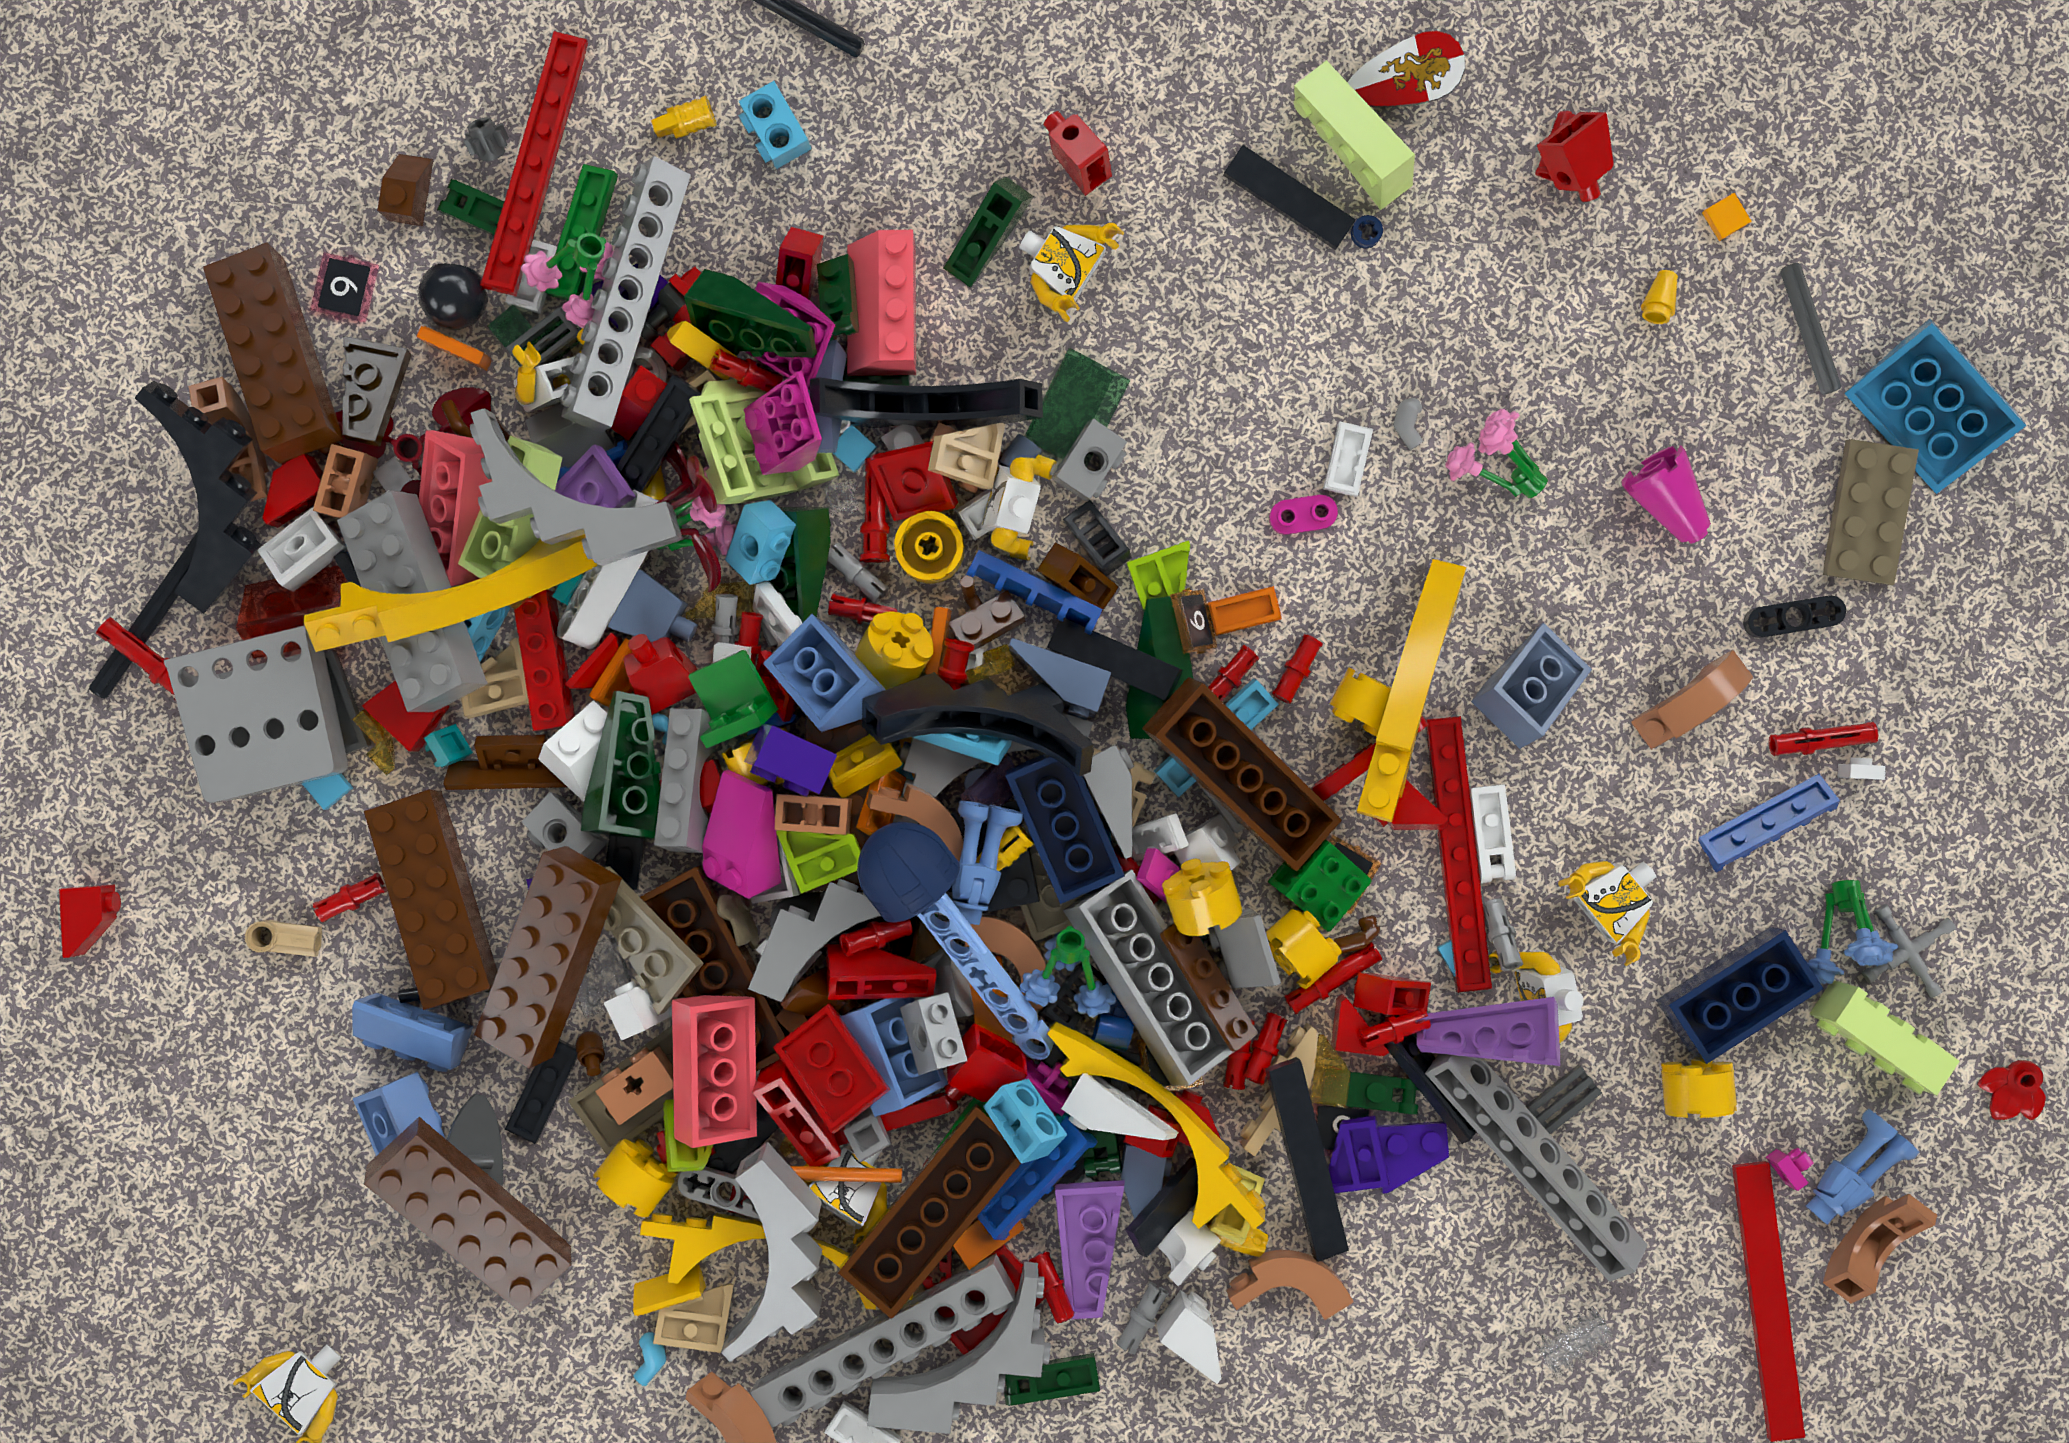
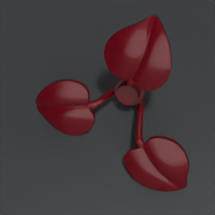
M465 387L454 389L437 399L432 409V416L438 424L443 426L436 431L456 435L452 431L441 408L442 403L452 400L464 423L470 429V425L474 424L471 412L484 408L491 412L492 396L488 391L480 388ZM343 410L335 412L343 435ZM390 416L380 447L350 441L344 436V439L340 440L344 447L366 453L377 459L384 454L386 442L393 445L397 458L404 462L412 463L413 469H416L421 476L422 466L420 461L423 460L425 434L421 437L412 434H402L396 439L389 437L394 428L392 416ZM421 480L407 482L400 492L416 494L419 499Z
M675 442L665 459L677 472L682 485L657 503H668L683 491H686L688 495L671 503L673 509L700 496L705 509L710 514L716 512L717 501L710 481L704 476L705 472L699 459L694 455L686 461L681 448ZM680 528L682 535L692 536L694 548L708 579L707 593L714 591L721 581V566L706 535H701L696 528Z

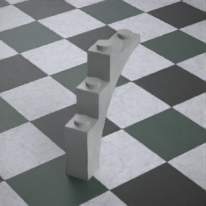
M485 408L471 412L474 424L470 425L471 434L477 445L481 444L485 457L481 459V465L486 477L492 479V482L479 486L482 496L478 497L481 512L484 517H489L490 521L502 524L533 514L534 517L530 518V524L537 539L541 538L542 542L550 545L585 534L586 538L582 539V545L587 558L593 559L594 563L602 566L683 540L673 506L667 502L638 508H607L581 503L559 494L542 483L521 463L505 440L495 414Z
M1062 713L1084 736L1089 737L1093 722ZM912 738L911 743L904 742L899 758L904 763L902 770L914 773L915 776L913 780H906L901 797H904L906 784L921 788L935 797L954 778L983 761ZM1012 741L1007 753L1034 748ZM895 814L892 822L918 823L909 817Z
M839 879L837 884L829 883L814 921L808 920L809 912L790 905L788 911L780 909L748 989L783 1002L797 974L818 950L832 938L851 927L881 917L880 913L864 893L863 895L857 893L859 886ZM947 891V895L952 900V892Z
M768 1142L740 1162L735 1177L737 1183L752 1201L762 1222L768 1245L769 1274L760 1298L748 1314L726 1334L721 1353L729 1362L741 1354L743 1356L749 1354L754 1350L758 1342L767 1336L770 1338L775 1336L783 1327L793 1335L801 1328L808 1329L820 1316L819 1311L823 1297L808 1280L819 1270L822 1249L807 1232L819 1221L818 1216L822 1201Z
M1024 1262L1019 1287L1015 1293L1014 1301L1011 1302L1012 1306L995 1329L974 1349L955 1361L928 1372L902 1377H879L873 1379L867 1426L950 1434L952 1420L959 1421L960 1403L996 1406L997 1392L1004 1393L1005 1374L1041 1378L1042 1364H1049L1051 1343L1045 1342L1044 1329L1039 1328L1041 1310L1035 1309L1036 1298H1043L1044 1277L1038 1276V1263Z

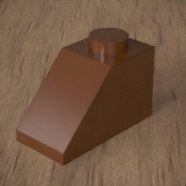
M398 154L382 177L377 211L391 222L423 226L433 159Z
M1056 542L1036 570L1058 588L1103 610L1119 588L1082 556Z
M826 967L797 983L783 1002L780 1003L784 1009L808 1017H812L827 1004H831L841 1016L855 1010L859 1006L856 1002L857 999L828 1000Z

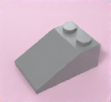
M1113 745L1092 756L1091 772L1083 775L1119 849L1125 859L1132 856V776L1129 769L1133 768L1134 765L1125 748L1118 750L1117 746Z
M1246 908L1242 910L1240 917L1230 926L1222 930L1219 925L1208 928L1212 948L1219 947L1222 957L1221 961H1217V967L1225 980L1229 981L1232 988L1265 987L1281 984L1260 914L1251 908Z

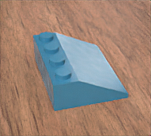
M1931 319L1927 320L1901 341L1844 393L1891 445L1919 449L1915 471L1936 494L2026 427L2020 415Z

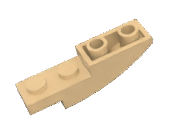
M1306 1023L1303 1028L1300 1026L1295 1028L1287 1041L1291 1046L1284 1056L1278 1054L1270 1066L1295 1057L1299 1058L1302 1062L1309 1090L1316 1062L1317 1030ZM1271 1091L1265 1095L1259 1106L1263 1110L1255 1121L1251 1118L1240 1133V1136L1243 1137L1240 1142L1242 1147L1253 1156H1256L1274 1128L1281 1132Z

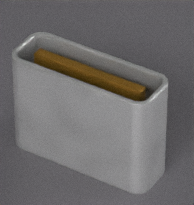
M396 456L373 472L386 491L400 492L402 487L412 480Z

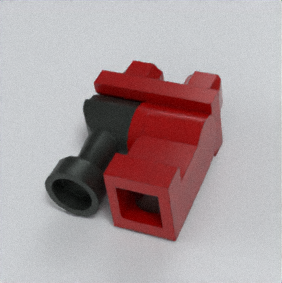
M695 266L681 278L675 273L668 280L670 283L663 289L661 288L658 295L659 304L645 320L641 336L678 372L692 357L670 343L667 332L661 337L656 329L670 318L675 322L673 326L682 321H687L691 324L684 295L701 274Z

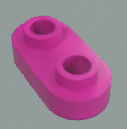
M1326 495L1282 500L1271 509L1269 523L1274 531L1282 535L1323 530L1335 522L1338 508L1334 500ZM1317 506H1323L1326 509L1327 514L1325 517L1321 518L1316 515L1315 508ZM1283 511L1292 513V522L1286 523L1282 520L1281 514Z

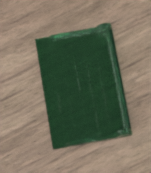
M1068 348L1043 398V418L1032 420L1024 437L1028 438L1039 448L1063 460L1088 421L1094 418L1105 427L1108 426L1130 380L1087 356ZM1087 453L1084 458L1086 468L1093 453Z

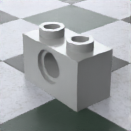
M1093 418L1086 423L1051 479L1084 501L1090 500L1092 496L1098 498L1108 483L1104 477L1111 467L1116 469L1124 459L1126 452L1122 449L1127 441ZM1087 453H1093L1098 457L1099 467L1096 471H1090L1086 468L1084 458Z
M549 792L522 820V823L529 829L527 836L537 846L541 848L545 846L548 851L568 846L592 860L608 843L600 834L581 831L582 815L563 796ZM566 827V838L560 843L558 834L562 828Z
M948 992L920 999L900 1007L918 1075L968 1061Z

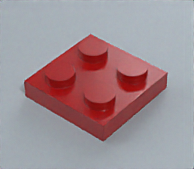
M934 441L874 454L869 460L893 521L907 519L926 511L940 512L954 509L958 504V499L949 477L928 471Z

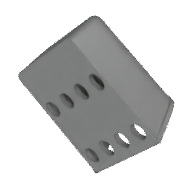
M305 626L164 660L201 793L206 802L213 803L241 799L338 775L348 769V759L325 650L315 651ZM294 641L300 645L301 654L284 657L283 649L287 643ZM256 650L263 651L267 657V662L250 666L249 657L251 653ZM222 658L228 659L233 666V671L216 674V663ZM193 667L197 671L198 676L191 675L184 669Z

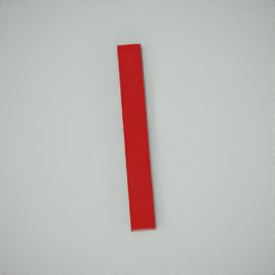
M553 31L480 285L484 289L517 297L523 276L521 266L525 264L524 258L530 252L588 46V41L585 38Z
M1461 716L1427 719L1426 721L1429 725L1426 727L1434 804L1449 819L1448 826L1444 830L1437 831L1449 937L1452 943L1455 990L1458 993L1492 989Z
M1761 1161L1732 1165L1767 1438L1771 1442L1805 1438L1770 1163Z

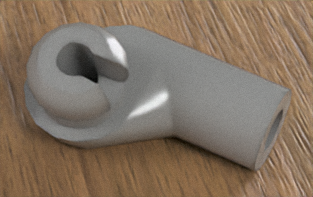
M1416 398L1405 399L1398 405L1393 423L1396 432L1409 451L1424 442L1414 427L1418 413L1422 411V404Z

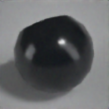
M448 263L436 264L429 268L423 274L417 290L419 305L426 317L439 327L449 330H461L474 325L485 312L488 303L487 289L480 285L482 278L477 271L466 266Z

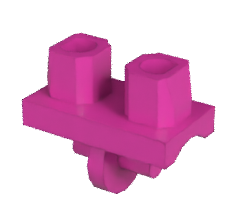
M1026 1056L1028 1076L1025 1079L1031 1081L1053 1115L1055 1116L1058 1113L1062 1116L1065 1111L1061 1108L1072 1092L1067 1087L1069 1081L1060 1075V1067L1063 1064L1058 1061L1050 1068L1042 1061L1039 1064H1034V1061Z

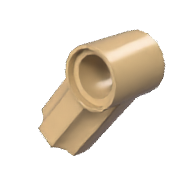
M264 920L251 924L245 933L247 946L252 951L258 953L268 951L317 957L321 948L322 927ZM264 927L268 928L272 933V940L268 945L263 943L260 938V932Z

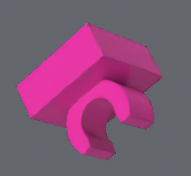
M1795 1148L1788 1154H1785L1775 1149L1765 1157L1787 1186L1799 1191L1808 1184V1181L1801 1172L1807 1170L1814 1163L1805 1151L1801 1152L1799 1148Z

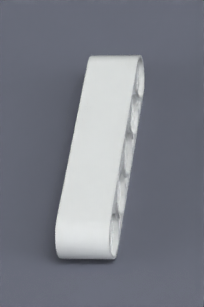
M633 490L636 498L620 508L643 507L655 504L658 500ZM648 551L603 566L597 564L596 567L586 571L561 616L557 627V636L586 649H593L600 641Z

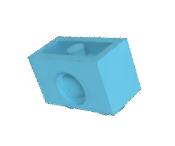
M771 500L744 505L725 560L749 585L776 579L796 524Z

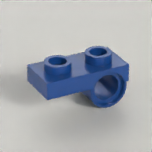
M1112 990L1116 1002L1110 1005V1012L1097 1016L1091 1039L1104 1047L1125 1052L1131 1041L1134 1024Z

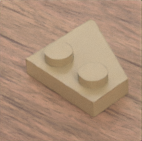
M996 423L935 436L928 471L982 489H993L1005 424Z
M518 637L508 642L510 646L495 658L491 656L481 664L488 684L461 698L466 718L471 719L529 704Z
M727 1283L706 1290L699 1298L660 1309L653 1344L721 1353L734 1284Z

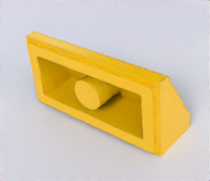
M682 321L667 331L669 341L674 346L723 380L730 378L720 372L711 370L710 363L713 356L718 358L715 352L719 348L731 355H734L687 321Z
M869 734L836 753L837 757L828 777L841 798H846L900 767L902 762L891 742L880 745Z
M695 1265L678 1284L668 1283L669 1273L635 1283L633 1296L634 1316L644 1315L701 1297L706 1284L700 1265Z

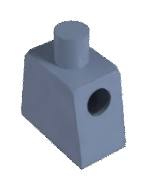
M638 569L608 627L633 636L645 634L651 642L662 637L670 639L674 635L689 643L697 631L698 624L682 617L688 603L650 574Z

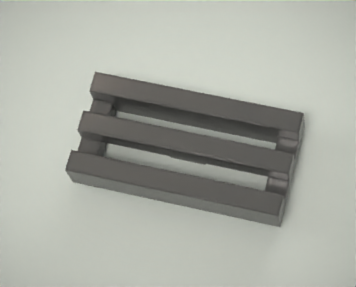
M561 307L557 308L506 347L520 367L522 365L512 354L513 348L516 345H519L521 348L525 347L528 342L533 341L560 319L564 323L534 345L538 353L568 330L571 332L543 352L540 362L535 367L549 363L578 341L577 334L579 330L574 323L566 319V312Z
M1578 1064L1527 1104L1526 1108L1551 1134L1601 1095L1602 1092L1585 1073L1582 1066ZM1580 1077L1582 1081L1539 1114L1538 1108L1576 1078ZM1587 1087L1589 1088V1091L1586 1094H1584L1581 1098L1575 1101L1572 1105H1570L1562 1113L1556 1116L1548 1124L1546 1123L1545 1120L1551 1117L1554 1113H1556L1564 1105L1570 1102L1573 1098H1575Z

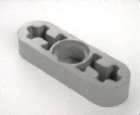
M707 1166L702 1171H682L679 1175L678 1189L683 1196L746 1216L759 1218L750 1199L743 1201V1205L740 1204L744 1194H747L735 1180L736 1175ZM698 1174V1181L708 1184L713 1181V1178H715V1181L711 1187L701 1185L694 1190L692 1189L693 1183L688 1181V1178ZM722 1182H730L735 1186L736 1196L733 1200L727 1201L720 1196L719 1187Z

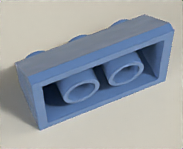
M813 614L763 663L822 732L862 719V698L885 690L834 630Z
M379 993L357 999L352 1006L353 1036L363 1039L362 1044L374 1049L386 1047L395 1050V1055L405 1060L413 1061L415 1058L427 1061L429 1068L441 1072H447L448 1069L451 1070L460 1065L473 1029L471 1025L423 1010L408 1003H400L399 1000Z
M881 998L840 1016L891 1089L871 1105L874 1117L903 1109L948 1085L942 1069L918 1075L900 1007L914 1002V998Z
M418 1072L353 1098L376 1156L418 1117L422 1118L445 1138L441 1129V1117L433 1109L428 1097V1086L420 1078Z

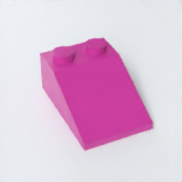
M730 770L723 771L702 844L704 857L702 865L706 877L749 899L782 883L776 830H774L773 795L771 789Z

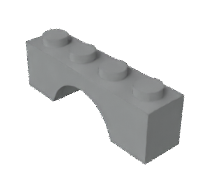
M670 708L654 845L671 852L703 853L702 844L707 830L708 818L702 809L700 801V776L705 760L711 753L716 752V745L706 749L700 738L710 728L708 722L712 720L708 712L703 709Z

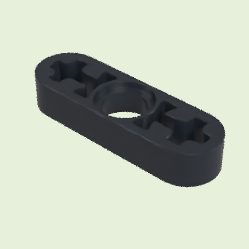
M1833 595L1753 608L1746 613L1743 626L1745 631L1755 638L1838 625L1844 620L1846 606L1839 597ZM1826 602L1829 607L1835 608V614L1830 615V621L1827 615L1813 617L1812 610L1826 608ZM1791 607L1799 609L1802 614V621L1796 627L1791 626L1786 620V613ZM1759 613L1762 618L1777 616L1778 623L1763 626V632L1761 627H1755L1753 624L1754 620L1759 618Z

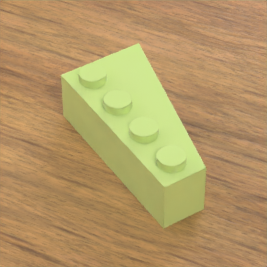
M1327 60L1294 85L1295 101L1293 104L1297 112L1303 118L1308 117L1315 126L1319 136L1330 145L1380 210L1413 186L1415 154Z
M510 436L507 443L521 463L542 483L555 490L562 457L541 445ZM480 509L458 564L477 577L483 578L516 561L541 539L536 538L531 528L530 518L534 517V515L530 514L498 524L490 521L489 517H484Z
M1835 980L1832 984H1829L1809 1013L1819 1020L1816 1026L1831 1036L1835 1037L1839 1033L1845 1037L1847 1041L1844 1045L1857 1054L1864 1056L1867 1052L1876 1058L1873 1064L1885 1073L1893 1075L1896 1072L1904 1077L1902 1084L1913 1092L1921 1095L1925 1091L1937 1096L1960 1061L1924 1035L1918 1034L1915 1036L1913 1034L1915 1028L1906 1021L1891 1014L1887 1017L1890 1009L1880 1002H1875L1866 997L1868 993L1860 987Z

